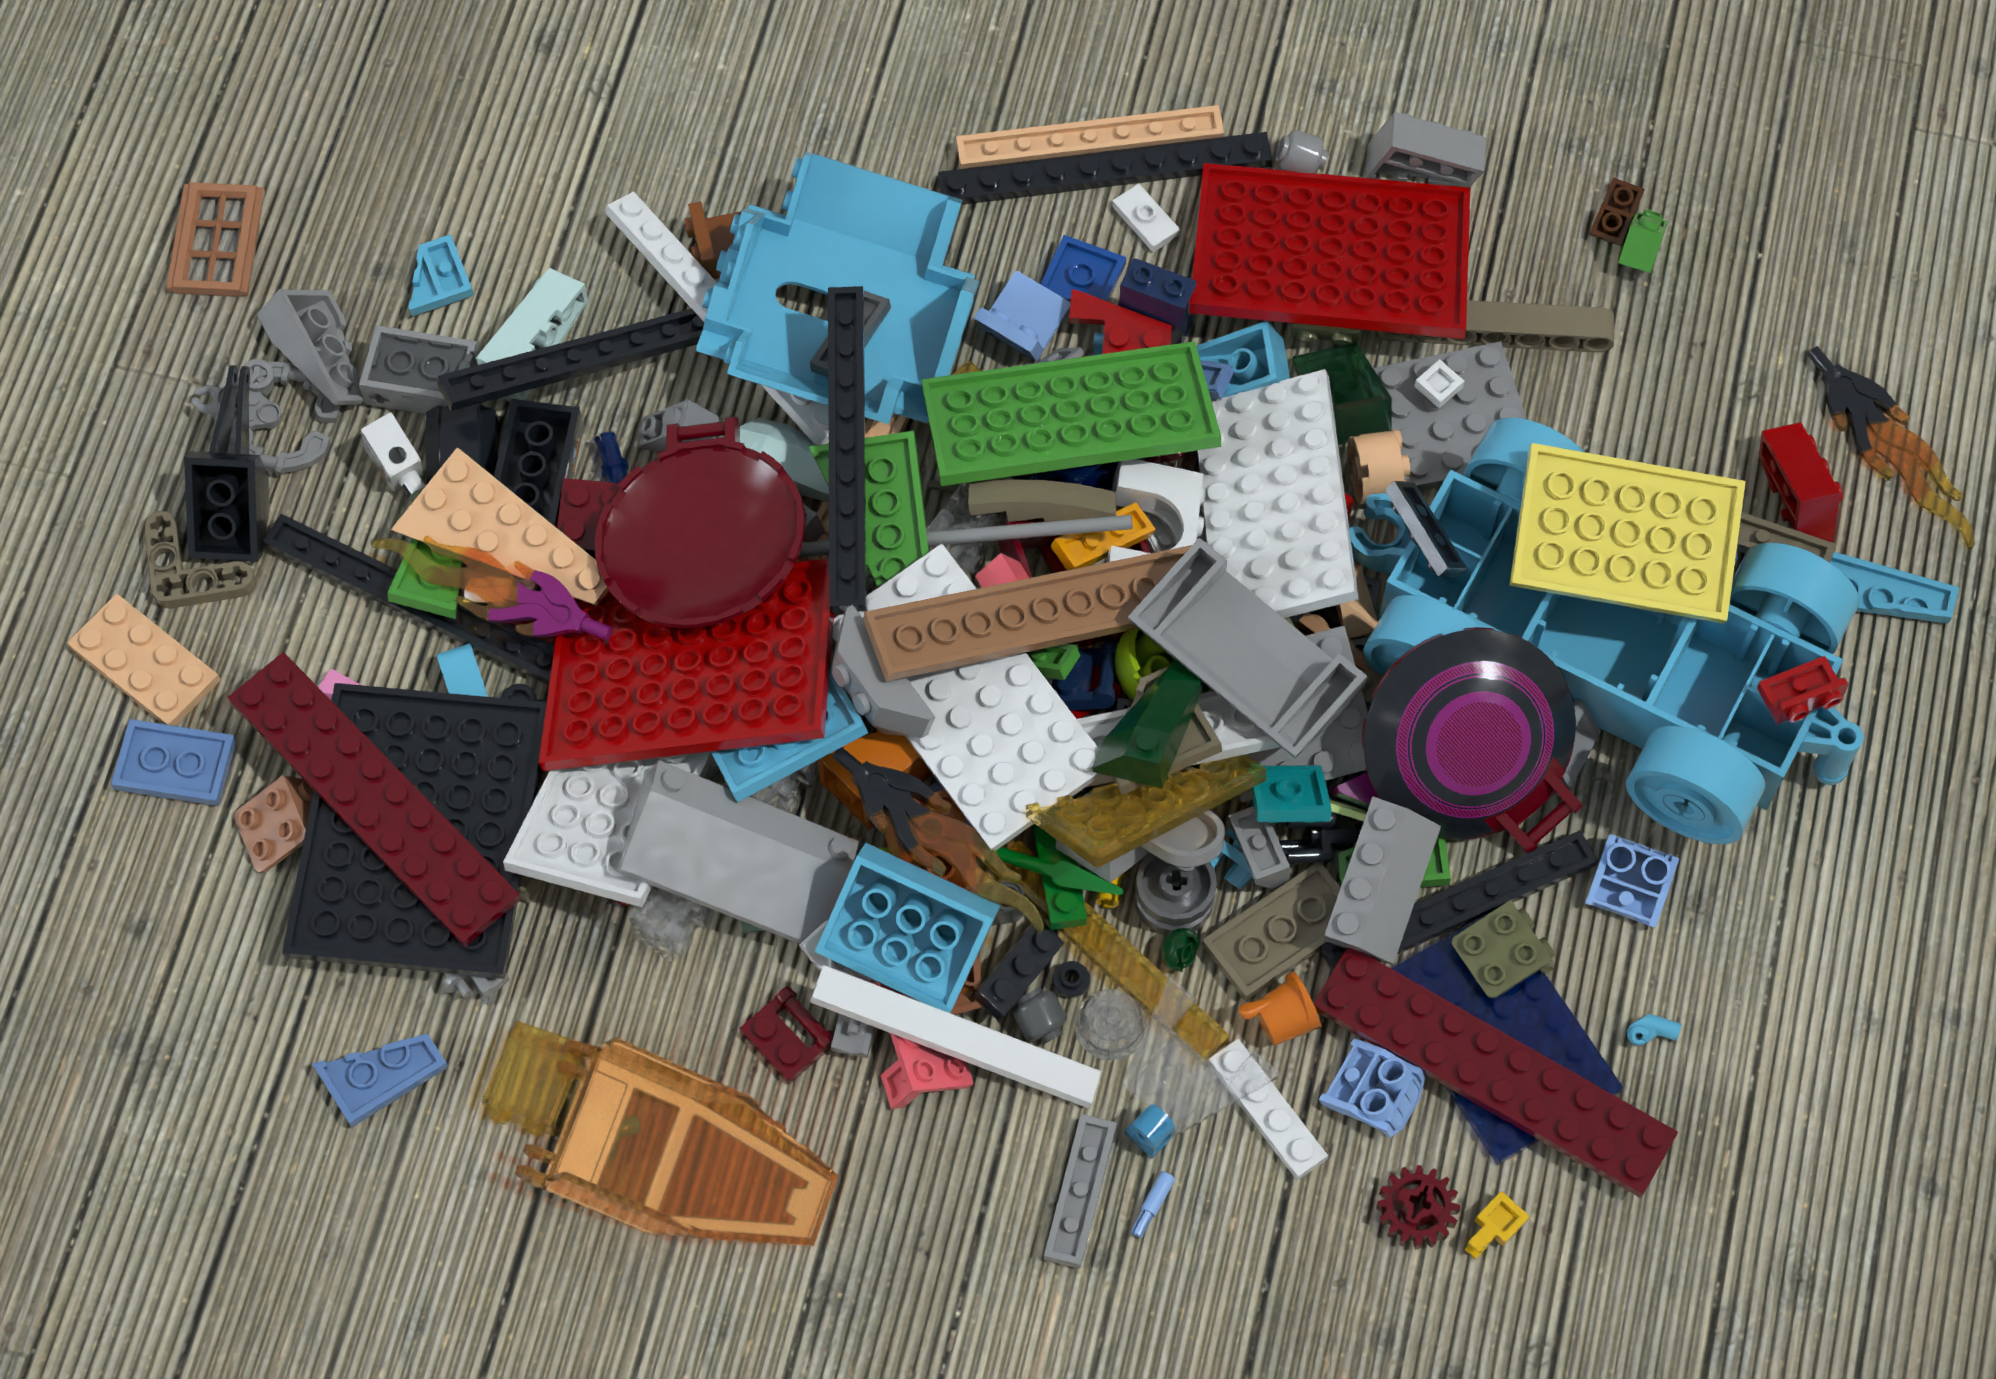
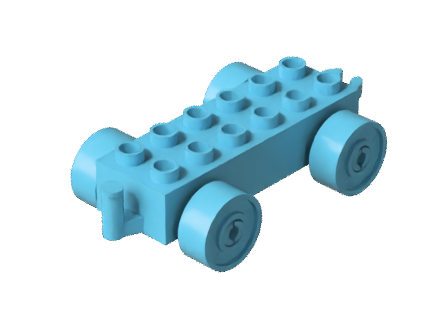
M1502 418L1494 421L1489 426L1464 471V476L1450 470L1430 505L1433 514L1468 568L1458 577H1438L1429 569L1426 563V556L1420 546L1410 538L1408 534L1409 529L1402 517L1392 509L1391 499L1387 493L1371 494L1366 497L1363 509L1364 515L1368 519L1389 520L1398 530V536L1393 542L1381 545L1370 540L1361 527L1352 526L1349 528L1353 558L1365 567L1377 572H1384L1390 576L1386 582L1378 617L1380 620L1363 649L1365 661L1374 673L1385 675L1390 667L1411 648L1441 633L1446 635L1452 632L1463 631L1464 628L1483 627L1493 628L1496 631L1522 637L1538 647L1554 662L1567 682L1573 701L1579 700L1586 704L1599 728L1643 749L1626 780L1628 794L1635 804L1648 816L1666 828L1685 837L1705 843L1730 844L1739 840L1756 806L1767 811L1797 752L1818 754L1814 761L1813 769L1817 776L1816 779L1823 784L1836 785L1842 782L1848 774L1849 766L1864 739L1863 732L1858 725L1847 721L1834 707L1830 709L1820 707L1810 711L1809 715L1800 721L1791 723L1788 720L1777 725L1757 690L1759 681L1823 656L1827 658L1833 671L1837 674L1844 659L1833 654L1859 606V595L1848 577L1825 559L1807 550L1781 543H1762L1751 547L1745 554L1733 577L1728 618L1724 624L1509 586L1529 446L1535 443L1584 452L1578 445L1558 431L1522 418Z

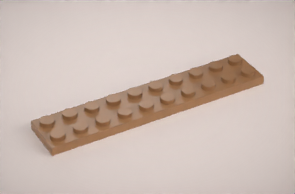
M1192 545L865 611L863 621L886 682L1138 629V627L1128 620V616Z

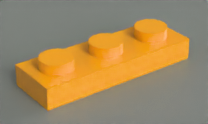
M1137 502L1116 511V516L1132 515L1133 529L1067 534L1056 538L1050 547L1067 570L1087 567L1105 559L1111 545L1128 548L1150 538L1156 529Z

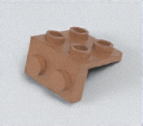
M282 775L240 807L234 814V819L257 872L266 873L304 843L314 790L302 778Z

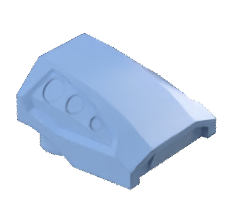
M1609 834L1585 903L1656 928L1679 858Z
M1354 1038L1351 1042L1352 1049L1326 1094L1322 1093L1319 1101L1329 1109L1366 1123L1391 1138L1404 1129L1422 1094L1425 1074L1421 1068L1402 1060L1386 1049Z

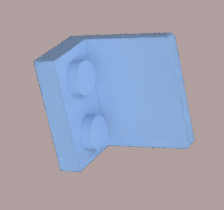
M1015 271L991 309L988 311L980 307L974 319L982 330L1037 362L1070 311V302L1021 272Z

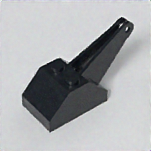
M229 366L226 386L209 452L189 451L184 457L188 558L258 562L263 555V540L266 537L270 512L269 477L260 455L249 454V366L241 367L239 382L237 366ZM237 399L236 442L234 454L228 453V447Z

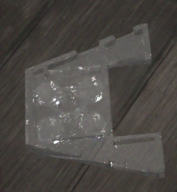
M1170 977L1164 986V992L1153 1011L1149 1026L1139 1043L1122 1084L1146 1106L1149 1107L1150 1104H1154L1163 1110L1175 1124V1132L1179 1135L1274 1081L1280 1074L1255 1051L1248 1056L1229 1079H1226L1172 1030L1197 1000Z

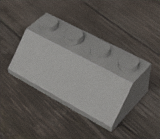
M1372 797L1323 941L1346 949L1348 947L1363 952L1374 959L1393 965L1441 826L1408 808Z

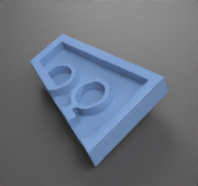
M428 1033L385 1044L380 1049L360 1054L358 1051L347 1054L342 1059L312 1063L351 1128L449 1068Z

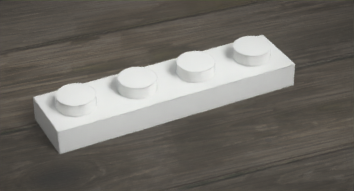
M1236 1039L1208 1059V1065L1297 1181L1327 1160V1153L1239 1039Z

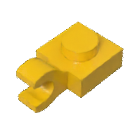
M1501 1191L1476 1217L1475 1222L1481 1229L1469 1240L1464 1250L1476 1260L1494 1239L1503 1247L1528 1221L1530 1216Z

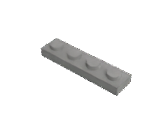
M1080 1114L1044 1253V1260L1081 1269L1117 1122Z

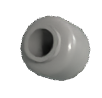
M1298 130L1291 131L1287 136L1283 135L1276 151V161H1280L1282 170L1300 173H1316L1317 169L1322 170L1328 156V151L1323 150V141L1319 136Z

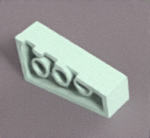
M549 268L542 277L537 279L532 290L476 357L478 365L562 343L588 302L585 284ZM531 390L501 398L510 403L511 398L526 400Z

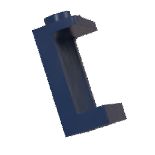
M1134 258L1120 284L1119 306L1172 325L1171 345L1184 343L1194 321V316L1188 314L1189 301L1196 288V281Z

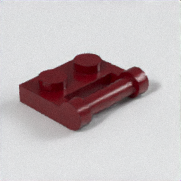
M790 986L781 989L772 1001L739 1028L740 1033L788 1084H791L831 1049L834 1033L831 1030L826 1031L796 999L797 993ZM785 1008L816 1040L815 1044L810 1048L778 1016Z

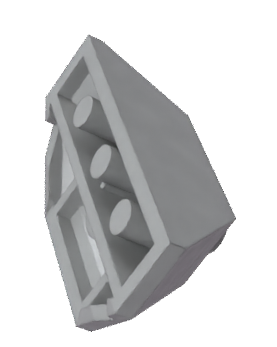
M853 605L847 607L840 625L831 665L834 680L849 693L858 713L865 715L870 724L882 734L917 738L927 736L935 719L934 714L907 678L885 681L863 618Z

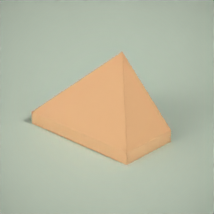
M1361 564L1354 566L1359 599L1335 605L1341 626L1345 625L1349 639L1372 634L1378 623Z

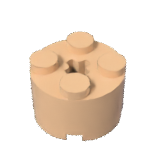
M1400 430L1349 437L1347 460L1348 464L1352 463L1353 472L1349 477L1352 492L1358 504H1365L1368 495L1386 493L1385 489L1394 481L1406 482L1404 476L1410 475L1408 455H1401L1402 436Z

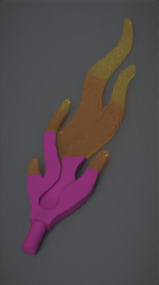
M425 536L424 542L436 554L463 561L468 566L466 568H454L432 561L406 541L390 538L371 542L373 548L392 550L401 554L416 572L429 583L464 589L479 596L488 606H480L462 596H457L455 601L482 619L498 623L534 620L535 622L516 626V631L524 636L552 637L567 633L582 634L584 631L608 640L612 634V627L590 619V616L580 609L571 593L559 580L549 574L529 568L520 561L514 562L516 569L526 579L539 585L542 588L541 591H533L526 588L514 578L501 562L491 554L480 549L440 544L431 537Z

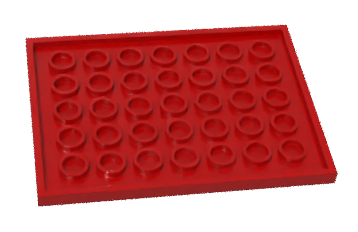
M1204 163L1192 279L1196 281V288L1190 299L1189 313L1465 339L1471 188Z
M829 558L795 562L783 583L762 603L726 622L699 628H673L648 622L625 609L609 591L597 606L574 598L580 609L587 613L590 619L612 627L613 631L608 640L584 631L582 634L567 633L556 636L538 763L543 771L824 738L834 612L830 613Z

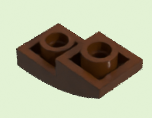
M1613 177L1589 235L1621 246L1645 189Z

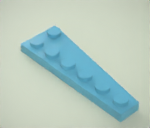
M1838 552L1834 553L1830 563L1848 577L1858 592L1859 606L1856 611L1948 624L1952 619L1959 587Z

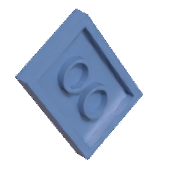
M129 719L111 786L114 790L219 806L237 740L231 734Z

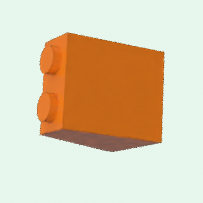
M878 731L860 737L843 746L845 750L862 764L868 761L880 767L899 770L918 778L922 782L932 775L930 769L905 736L882 734ZM835 751L818 759L820 783L869 830L880 821V818L878 816L869 819L863 807L859 790L852 781L853 775L832 758Z

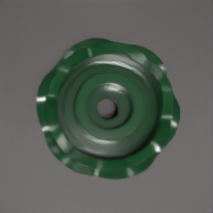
M1178 928L1169 932L1161 946V957L1164 964L1171 971L1183 972V968L1193 964L1194 951L1200 946V941L1196 937L1197 934L1194 930Z

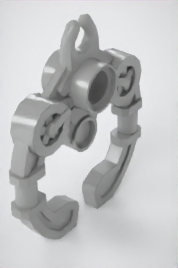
M252 359L244 363L243 366H249L250 368L249 454L260 455L264 467L274 470L275 475L279 476L286 472H294L311 467L326 457L330 445V437L318 431H311L304 437L299 451L292 453L281 451L279 457L264 454V447L254 446L252 430L258 428L271 429L281 423L280 407L264 397L271 392L276 382H281L284 385L288 384L289 379L303 382L304 390L312 391L317 396L314 405L317 420L322 423H337L341 405H334L297 367L293 366L292 362H266L262 359ZM215 386L197 388L194 392L196 396L211 394L213 401L211 404L204 405L198 398L194 397L191 403L198 411L213 415L215 421H217L225 386L222 388ZM237 408L234 411L228 453L234 454Z

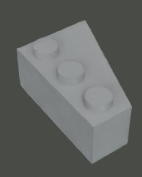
M1394 112L1367 144L1365 178L1376 179V174L1397 175L1396 181L1407 182L1408 177L1428 178V184L1471 187L1485 171L1486 137L1473 134L1468 130L1447 127L1439 122H1429L1415 118L1407 113Z

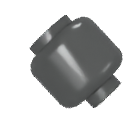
M1038 987L1017 1000V1007L1014 1008L1012 1015L1026 1040L1036 1041L1040 1038L1044 1045L1063 1034L1059 1027L1066 1022L1067 1015L1052 991H1042Z

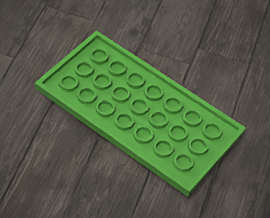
M1195 341L921 379L941 486L1221 447V434Z

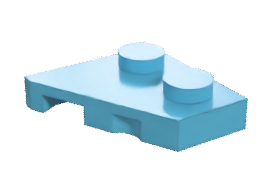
M451 234L418 246L417 268L414 270L412 281L414 286L412 299L409 300L408 305L411 316L474 296Z

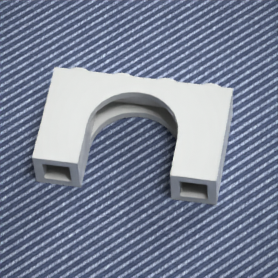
M1136 459L1119 461L1112 483V491L1115 492L1117 506L1126 507L1137 502L1142 511L1150 512L1161 518L1170 527L1174 535L1175 546L1172 549L1193 545L1197 538L1201 537L1204 517H1199V510L1203 508V502L1206 500L1207 488L1202 487L1203 473ZM1111 545L1104 563L1150 553Z

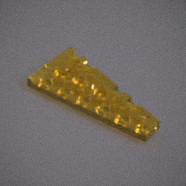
M1247 755L1201 763L1199 769L1187 772L1176 771L1168 775L1163 789L1144 785L1122 795L1116 783L1094 788L1090 796L1073 799L1069 794L1057 797V804L1041 808L1038 802L1025 805L1026 818L1094 867L1099 868L1266 781V768Z

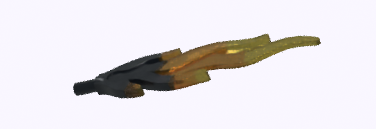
M1818 346L1810 350L1807 354L1808 357L1823 373L1821 380L1826 389L1828 410L1838 430L1842 432L1846 429L1847 415L1855 446L1865 462L1885 480L1890 481L1894 475L1893 471L1877 453L1887 459L1902 476L1908 491L1916 503L1954 524L1961 532L1968 548L1973 549L1975 545L1974 535L1966 517L1933 491L1925 480L1920 466L1926 469L1943 495L1955 501H1960L1963 493L1952 486L1933 449L1915 433L1892 421L1907 425L1910 420L1909 415L1899 408L1887 391L1878 383L1847 370L1839 363L1834 366ZM1875 406L1879 407V408H1880L1884 413H1886L1892 420H1890V419L1887 418L1885 415H1883Z
M843 747L834 752L832 758L853 775L852 781L859 790L863 807L869 819L881 832H886L888 823L884 815L885 813L889 817L899 843L915 861L931 869L936 874L944 876L945 865L925 849L938 854L955 868L975 894L1018 909L1028 917L1038 932L1043 931L1044 924L1040 914L1029 899L990 878L974 861L971 854L977 855L1001 880L1019 884L1021 875L1008 869L994 849L991 850L974 828L959 820L931 811L918 804L913 798L931 809L942 813L950 812L952 805L949 802L940 798L921 780L908 773L880 767L868 761L862 764Z

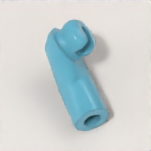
M1647 1014L1629 1026L1627 1037L1632 1044L1638 1046L1646 1044L1657 1036L1677 1041L1682 1024L1656 1015Z

